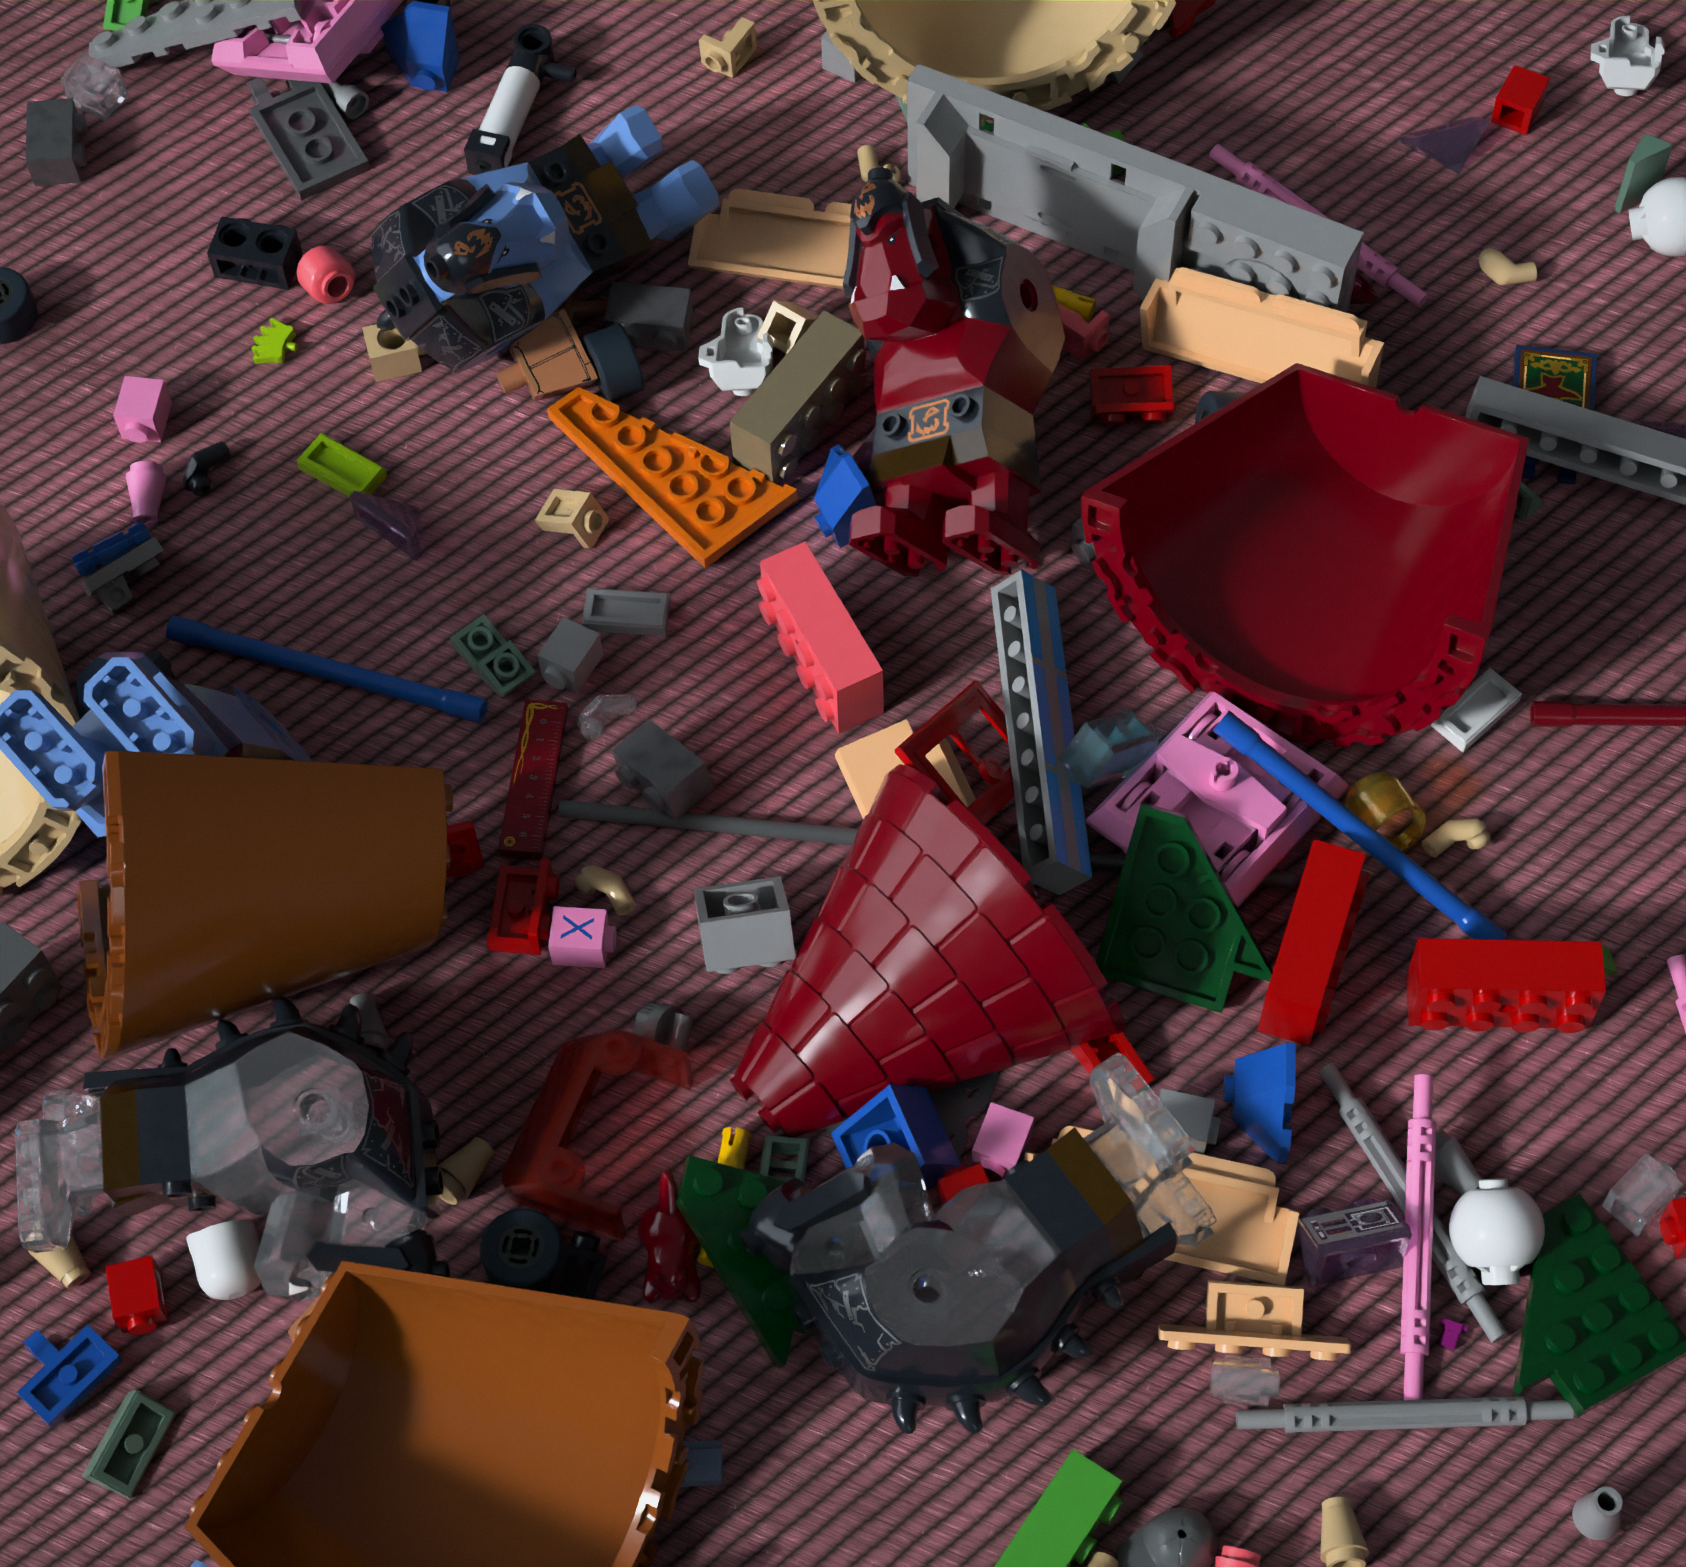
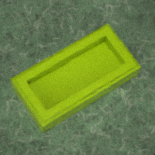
M323 433L318 435L296 461L300 470L362 505L387 477L384 467Z

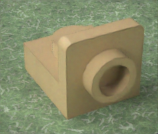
M741 17L732 29H728L725 32L722 41L704 34L699 39L701 63L713 72H720L734 78L757 49L755 22Z
M553 489L535 521L542 531L574 534L583 548L592 549L607 525L609 517L591 492Z

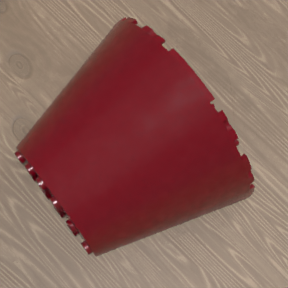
M1295 363L1088 488L1081 495L1086 543L1093 542L1097 556L1092 561V565L1097 577L1105 582L1108 590L1106 596L1123 623L1131 620L1143 636L1145 643L1153 648L1149 655L1163 669L1172 671L1177 676L1179 683L1190 692L1194 693L1197 688L1207 694L1209 692H1216L1286 739L1308 744H1315L1318 738L1334 740V747H1350L1355 741L1363 742L1367 745L1385 743L1389 736L1415 729L1417 732L1440 718L1446 709L1453 706L1461 698L1479 670L1491 633L1529 438L1422 404L1419 410H1409L1404 407L1398 395Z

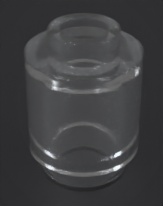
M1224 1355L1223 1360L1212 1359L1210 1398H1221L1222 1403L1268 1406L1269 1397H1278L1280 1371L1279 1368H1271L1270 1358Z

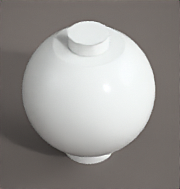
M1671 177L1661 180L1649 188L1643 195L1639 208L1628 209L1633 241L1644 239L1655 252L1665 256L1678 257L1686 255V177Z
M1507 1178L1479 1180L1478 1189L1468 1190L1455 1204L1450 1217L1449 1233L1453 1248L1460 1259L1466 1265L1481 1270L1483 1285H1507L1520 1283L1519 1269L1526 1264L1532 1263L1539 1254L1544 1241L1545 1226L1540 1208L1524 1190L1519 1187H1508Z

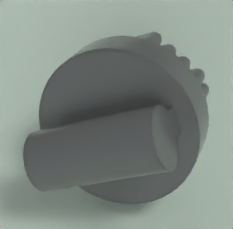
M649 1003L648 1006L637 1012L633 1035H635L639 1046L645 1047L653 1053L664 1056L672 1053L685 1055L694 1016L684 1014L677 1006L665 1003Z

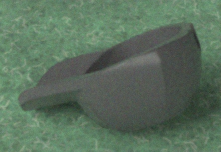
M1185 1506L1168 1509L1152 1517L1120 1545L1117 1550L1118 1567H1211L1219 1551L1218 1536L1212 1522L1199 1510ZM1184 1532L1186 1537L1179 1538L1178 1533Z

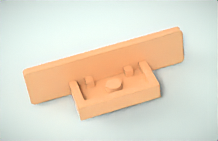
M1208 1280L1205 1327L1158 1324L1159 1339L1168 1341L1167 1347L1178 1350H1195L1196 1343L1215 1344V1351L1233 1354L1243 1353L1244 1346L1262 1347V1354L1274 1357H1290L1291 1350L1310 1351L1311 1358L1329 1361L1339 1360V1353L1351 1354V1342L1346 1337L1301 1334L1304 1288L1299 1286Z

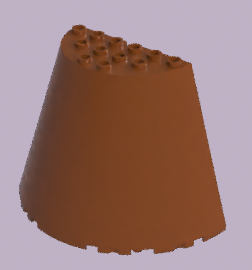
M105 751L102 774L107 839V877H110L111 887L98 888L97 880L79 881L77 889L81 947H84L86 962L83 963V973L86 985L89 1019L92 1021V1028H98L99 1033H93V1041L95 1047H97V1054L101 1059L121 1056L271 1003L277 998L288 997L429 947L434 943L435 939H439L440 927H446L447 906L444 895L446 870L450 868L446 812H452L453 790L451 784H444L443 769Z
M342 1261L336 1272L330 1274L325 1280L321 1289V1297L311 1314L300 1322L295 1333V1341L287 1355L274 1366L269 1377V1385L273 1387L269 1398L264 1404H254L246 1413L242 1431L232 1448L227 1449L220 1457L216 1467V1475L206 1492L199 1495L194 1501L189 1514L190 1519L184 1528L220 1567H650L660 1546L650 1541V1539H653L655 1535L654 1529L659 1518L670 1522L676 1505L677 1492L684 1482L690 1462L686 1459L689 1448L682 1445L687 1423L694 1426L699 1422L703 1394V1390L700 1389V1382L703 1376V1361L692 1355V1350L697 1352L701 1348L697 1330L690 1318L674 1312Z

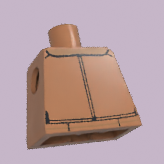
M565 309L558 311L545 322L511 344L510 353L515 363L495 372L505 394L526 385L534 401L570 392L577 387L585 388L594 385L598 379Z

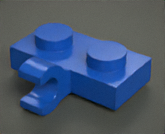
M89 1325L85 1326L60 1351L43 1334L36 1330L23 1344L44 1367L16 1393L53 1429L123 1360Z

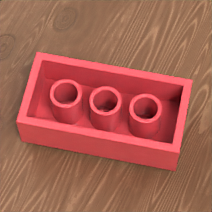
M806 541L761 560V579L757 580L759 591L763 597V601L759 602L760 611L768 625L775 624L779 631L777 637L784 654L787 657L793 655L798 664L796 666L797 674L804 688H812L816 694L815 703L822 719L825 722L831 720L838 734L884 714L883 669Z

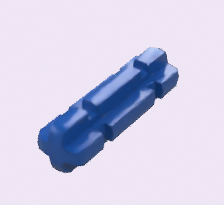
M138 522L128 527V532L125 534L120 531L91 545L93 550L89 552L85 548L72 556L73 564L81 576H86L96 571L97 565L101 564L102 567H105L132 551V548L138 547L150 540L152 537L143 522Z

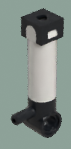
M538 24L526 25L520 28L514 36V52L479 130H472L464 148L468 173L471 175L512 166L514 162L512 150L544 77L571 83L576 79L577 71L574 67L555 63L550 31L544 26Z

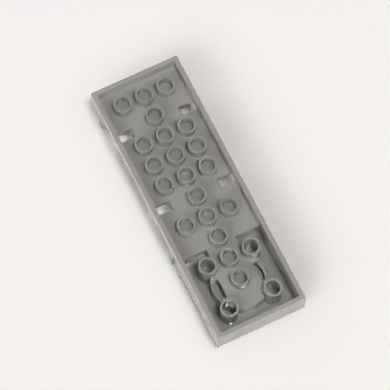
M917 64L908 78V184L916 186V198L920 202L939 197L953 208L959 203L1134 271L1133 289L1142 301H1144L1156 278L1169 282L1176 268L1184 267L1253 286L1269 294L1285 295L1348 313L1364 232L921 64ZM982 114L994 118V133L981 128ZM1113 164L1126 169L1125 183L1112 178Z

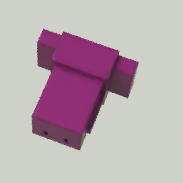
M1440 1318L1438 1325L1444 1326L1439 1347L1454 1351L1460 1333L1466 1334L1468 1326L1454 1320Z

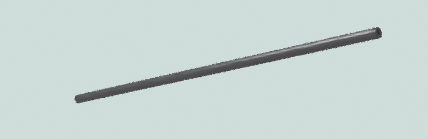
M561 800L559 805V817L841 845H852L859 830L856 828L685 812L675 820L663 810L657 812L650 808ZM1001 843L1018 862H1022L1020 844ZM1089 851L1091 869L1122 872L1126 855ZM1273 869L1259 885L1294 889L1295 871Z

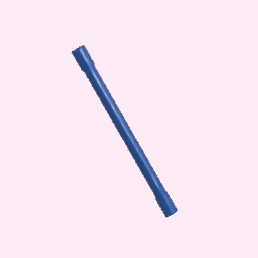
M175 615L170 618L167 624L166 638L168 640L198 648H210L441 710L447 715L481 723L486 715L488 701L482 697L417 683L212 628L208 624Z
M1230 710L1214 728L1213 732L1242 755L1251 758L1453 920L1460 930L1471 939H1505L1507 932L1478 909L1469 906L1262 740L1255 730Z

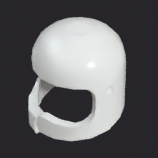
M248 1220L222 1222L191 1233L186 1237L194 1262L197 1280L202 1290L209 1297L219 1300L240 1298L254 1291L262 1282L265 1274V1265L253 1222Z

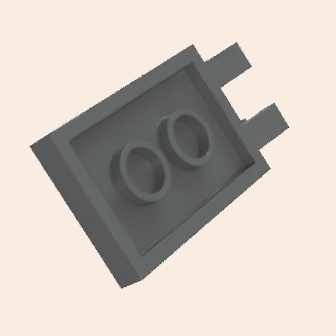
M262 77L247 82L253 94L251 100L255 105L249 108L251 118L301 201L370 170L368 159L320 82L307 83V81L286 80L285 84L289 91L274 98Z

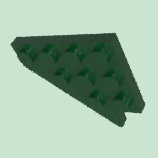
M1142 802L1104 931L1096 965L1104 977L1222 1013L1234 971L1270 982L1273 969L1187 816Z
M690 1155L685 1161L676 1205L775 1367L783 1368L787 1364L793 1331L814 1336L811 1331L806 1333L801 1328L791 1311V1308L794 1306L791 1304L788 1279L794 1273H815L854 1266L860 1233L810 1251L792 1274L779 1273L774 1265L764 1256L763 1252L754 1258L751 1257L741 1243L738 1233L748 1227L750 1215L758 1204L772 1191L784 1184L785 1181ZM806 1188V1190H805L804 1192H802L800 1195H798V1197H800V1196H802V1195H804V1194H806V1193H808V1192H810V1191H812V1190H814V1189ZM862 1203L857 1207L866 1208V1204Z
M1578 1194L1542 1215L1545 1235L1541 1250L1532 1262L1513 1390L1518 1396L1550 1378L1566 1402L1570 1404L1576 1416L1580 1417L1685 1357L1686 1335L1582 1195Z

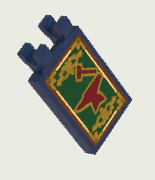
M1516 345L1513 357L1511 386L1594 411L1597 354ZM1526 456L1522 473L1523 479H1534L1535 465H1538L1539 459ZM1559 466L1558 483L1575 485L1577 471Z

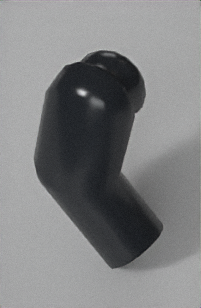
M223 441L194 452L190 456L183 475V483L188 491H192L196 496L205 495L211 489V479L207 476L210 468L229 460L231 457L230 450Z

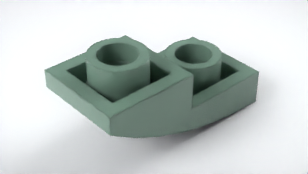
M484 614L450 637L451 645L501 698L536 674V671L511 640L506 642Z

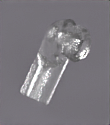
M634 694L596 696L578 715L577 726L581 728V734L587 739L598 738L604 730L603 722L609 716L634 715L636 711Z

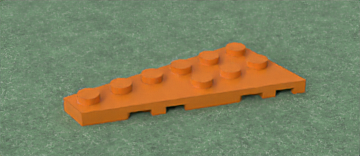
M580 387L575 388L547 409L549 419L705 569L798 499V489L784 484L782 487L766 479V474L753 468L751 471L729 462V457L676 432L671 435L656 428L655 422L644 417L639 420L620 411L619 405Z

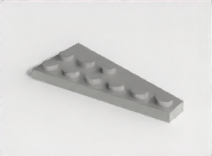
M300 0L173 1L164 5L159 12L148 17H136L129 21L125 27L112 33L105 31L98 34L92 42H89V63L95 72L99 73L133 64L144 53L153 52L156 57L168 55L170 52L169 47L183 44L187 50L237 37L245 27L251 25L257 26L260 31L271 28L273 25L272 20L287 17L290 23L302 20Z

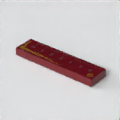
M525 699L498 846L500 856L538 860L543 858L568 716L567 703Z

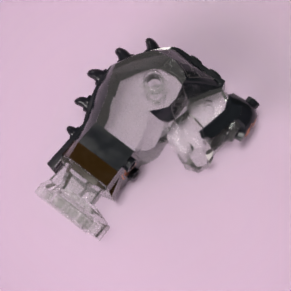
M281 997L277 998L274 1002L276 1021L270 1024V1028L248 1035L247 1033H240L238 1027L231 1021L219 1020L217 1031L220 1041L215 1044L216 1051L198 1059L189 1066L187 1063L182 1062L176 1048H169L165 1052L163 1063L159 1064L158 1068L85 1072L83 1090H89L88 1093L95 1095H82L69 1089L45 1092L43 1098V1119L18 1121L15 1129L18 1230L22 1247L34 1253L67 1249L75 1217L91 1216L96 1194L106 1193L110 1198L113 1209L130 1216L160 1204L188 1206L189 1211H209L216 1209V1202L226 1201L240 1210L252 1214L269 1213L254 1267L266 1294L296 1302L319 1296L325 1280L330 1274L336 1272L342 1261L450 1277L448 1261H438L434 1237L425 1230L427 1219L440 1217L439 1195L443 1194L444 1183L441 1167L437 1166L435 1148L440 1147L438 1122L433 1120L432 1108L428 1098L408 1076L411 1071L407 1066L413 1050L411 1035L407 1032L400 1033L386 1051L380 1047L375 1052L363 1045L365 1039L360 1036L362 1020L357 1006L353 1004L346 1005L341 1012L337 1024H329L328 1027L308 1023L307 1019H302L297 1007L288 998Z
M1117 1052L1093 1068L1090 1075L1089 1083L1103 1117L1104 1125L1084 1138L1074 1127L1030 1162L1023 1160L1014 1165L1006 1173L1005 1179L997 1182L981 1183L962 1189L935 1214L915 1153L896 1143L871 1147L860 1156L854 1166L820 1185L813 1182L804 1184L798 1178L785 1182L758 1204L750 1215L748 1227L738 1233L741 1243L751 1257L754 1258L763 1252L764 1256L774 1265L779 1273L791 1274V1277L788 1279L791 1304L794 1306L791 1308V1311L801 1328L806 1333L811 1331L821 1344L818 1346L819 1351L828 1366L833 1371L839 1369L849 1385L863 1398L891 1406L894 1420L903 1433L911 1434L916 1430L918 1411L924 1410L926 1407H944L949 1411H953L958 1422L967 1431L978 1433L983 1428L980 1408L985 1406L986 1403L1000 1401L1007 1396L1010 1398L1018 1396L1029 1404L1037 1406L1048 1405L1052 1401V1396L1039 1380L1042 1374L1040 1369L1054 1354L1059 1357L1065 1352L1075 1358L1089 1357L1093 1354L1090 1344L1078 1335L1080 1327L1075 1324L1084 1307L1095 1300L1097 1302L1104 1301L1112 1308L1117 1309L1121 1307L1123 1298L1119 1288L1122 1284L1138 1280L1145 1270L1173 1254L1178 1244L1196 1246L1214 1234L1210 1226L1216 1223L1217 1219L1210 1205L1182 1171L1193 1163L1188 1155L1195 1151V1147L1185 1130L1126 1056Z

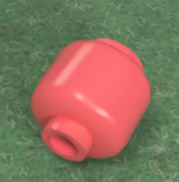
M317 246L310 249L298 263L296 271L298 282L315 300L323 304H334L341 301L350 293L354 286V268L341 253L330 246Z

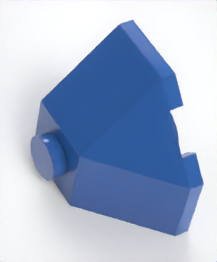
M413 1L405 6L401 14L396 17L391 15L381 26L386 52L412 87L448 92L460 60L451 8Z
M839 444L832 447L814 497L819 514L814 516V519L823 536L827 538L832 535L839 548H842L849 544L852 514L859 510L876 506L869 483L851 454L847 451L844 452Z
M1284 1043L1237 1058L1232 1075L1224 1076L1223 1102H1231V1119L1276 1164H1286L1291 1147L1292 1127L1287 1126V1123L1291 1122L1292 1104H1294L1296 1043Z

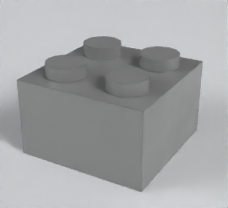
M781 876L694 889L699 933L707 972L716 971L720 974H730L739 971L741 967L753 965L776 967L784 964L787 960L796 959L790 909Z

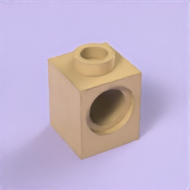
M377 324L362 327L376 382L422 372L419 356L425 355L426 352L412 340L404 341L396 328L383 331L377 328Z

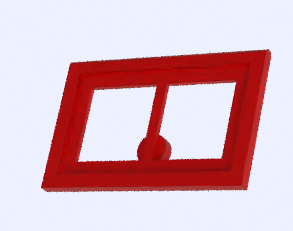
M973 681L895 749V753L904 765L920 771L935 781L947 797L949 804L957 799L985 825L1014 797L1011 766L1004 772L1002 766L994 758L987 757L981 761L956 730L962 722L979 708L1008 744L1005 714L978 681ZM948 735L952 737L978 769L983 779L990 784L968 807L965 806L925 757L927 753Z

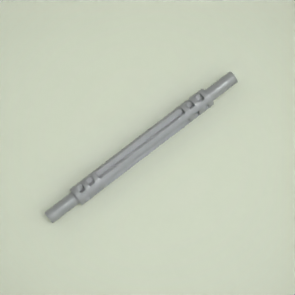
M1334 1063L1327 1064L1319 1070V1074L1340 1105L1339 1114L1405 1215L1407 1168L1363 1099L1355 1097ZM1433 1210L1432 1259L1461 1305H1468L1491 1343L1502 1340L1508 1333L1485 1299V1288L1471 1267L1466 1265L1457 1255L1451 1243L1449 1233Z
M1523 1396L1283 1404V1409L1236 1410L1237 1430L1284 1428L1285 1433L1524 1426L1528 1420L1573 1419L1574 1411L1566 1400L1525 1401Z

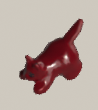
M668 1170L664 1171L660 1178L659 1204L647 1209L642 1214L638 1224V1237L642 1246L648 1252L647 1269L642 1290L643 1299L648 1303H655L660 1296L665 1300H676L682 1294L688 1302H695L700 1298L701 1285L696 1270L694 1250L701 1245L676 1205L678 1196L677 1185L672 1172Z

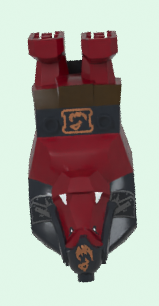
M883 167L872 168L868 172V181L858 189L851 207L849 249L843 289L845 297L851 298V303L848 306L853 321L866 339L874 360L877 415L873 453L867 482L870 487L885 495V506H872L852 514L849 545L903 576L918 577L919 569L924 568L925 563L931 561L936 564L937 570L944 571L947 566L948 547L993 574L1010 575L1011 567L1017 566L1019 560L1028 561L1029 567L1036 569L1039 565L1040 544L1027 531L1029 497L1042 492L1033 414L1059 361L1065 340L1059 307L1050 277L1044 265L1028 249L990 227L967 219L939 197L920 202L911 192L893 180V172L890 169Z

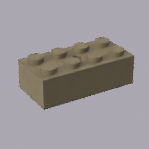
M825 310L818 316L730 420L733 464L748 471H751L753 468L764 473L767 480L778 485L783 479L787 480L796 470L798 460L806 451L810 452L816 447L823 430L829 423L834 424L840 418L847 401L852 395H859L866 384L865 359L867 353L864 347V336L858 328Z

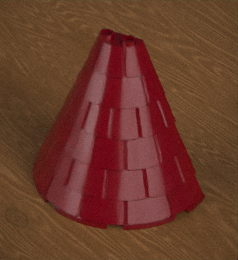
M898 764L884 776L870 811L864 817L843 865L838 868L816 918H813L795 956L796 959H794L790 970L785 972L763 1023H759L734 1072V1077L729 1081L745 1101L753 1097L762 1109L757 1113L773 1133L781 1129L787 1137H796L848 1119L889 1084L921 1086L927 1088L929 1094L956 1087L958 1082L1070 1050L1072 1045L1106 1037L1114 1033L1119 1034L1126 1028V1024L1118 1002L1112 997L1107 1001H1104L1102 998L1106 995L1103 987L1107 981L1095 961L1054 904L1045 902L1039 906L1036 902L1039 899V894L1029 881L1032 877L957 799L949 804L947 797L935 781L910 766Z

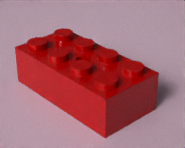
M1316 839L1313 840L1266 992L1257 1031L1306 1046H1310L1314 1031L1323 1033L1370 875L1369 872L1362 871L1366 854Z
M1418 938L1406 974L1408 1024L1421 1026L1426 1030H1442L1448 1026H1462L1472 1031H1486L1493 1027H1511L1517 1032H1531L1538 1028H1557L1558 1031L1563 1033H1576L1589 1029L1606 993L1602 942Z

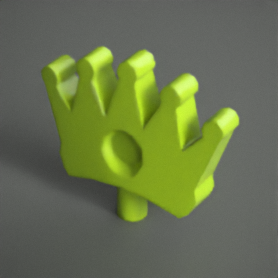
M274 318L269 319L272 327L261 326L260 330L264 336L255 335L253 339L259 346L254 345L251 348L255 354L253 356L255 364L285 362L287 350L297 351V343H292L296 336L293 327L285 325Z

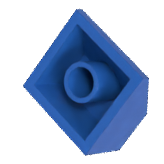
M889 1084L831 1132L847 1171L853 1170L863 1173L869 1167L872 1169L874 1181L870 1180L871 1196L863 1202L866 1204L865 1209L869 1212L928 1191L936 1186L938 1180L943 1178L948 1171L961 1166L925 1087ZM871 1148L873 1154H869L857 1162L860 1156Z

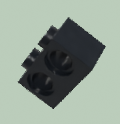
M223 216L207 251L214 277L289 290L303 254L296 229L279 224L269 225L252 222L245 218L235 219Z

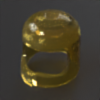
M1385 772L1371 773L1357 781L1346 796L1345 806L1376 831L1393 815L1404 810H1412L1413 822L1411 826L1399 837L1394 836L1388 839L1399 850L1404 849L1405 851L1423 833L1426 825L1425 813L1403 784L1392 774Z

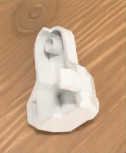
M1620 16L1613 19L1609 38L1591 44V60L1600 64L1599 73L1607 89H1614V92L1618 95L1632 96L1638 90H1647L1660 73L1662 55L1665 52L1662 37H1656L1655 48L1650 46L1649 30L1643 25L1630 23V16Z
M743 307L730 310L723 316L721 336L700 346L698 357L699 365L709 368L710 377L722 391H733L737 396H748L754 393L772 371L774 362L772 337L769 333H763V339L757 337L763 325L762 319L753 314H744Z

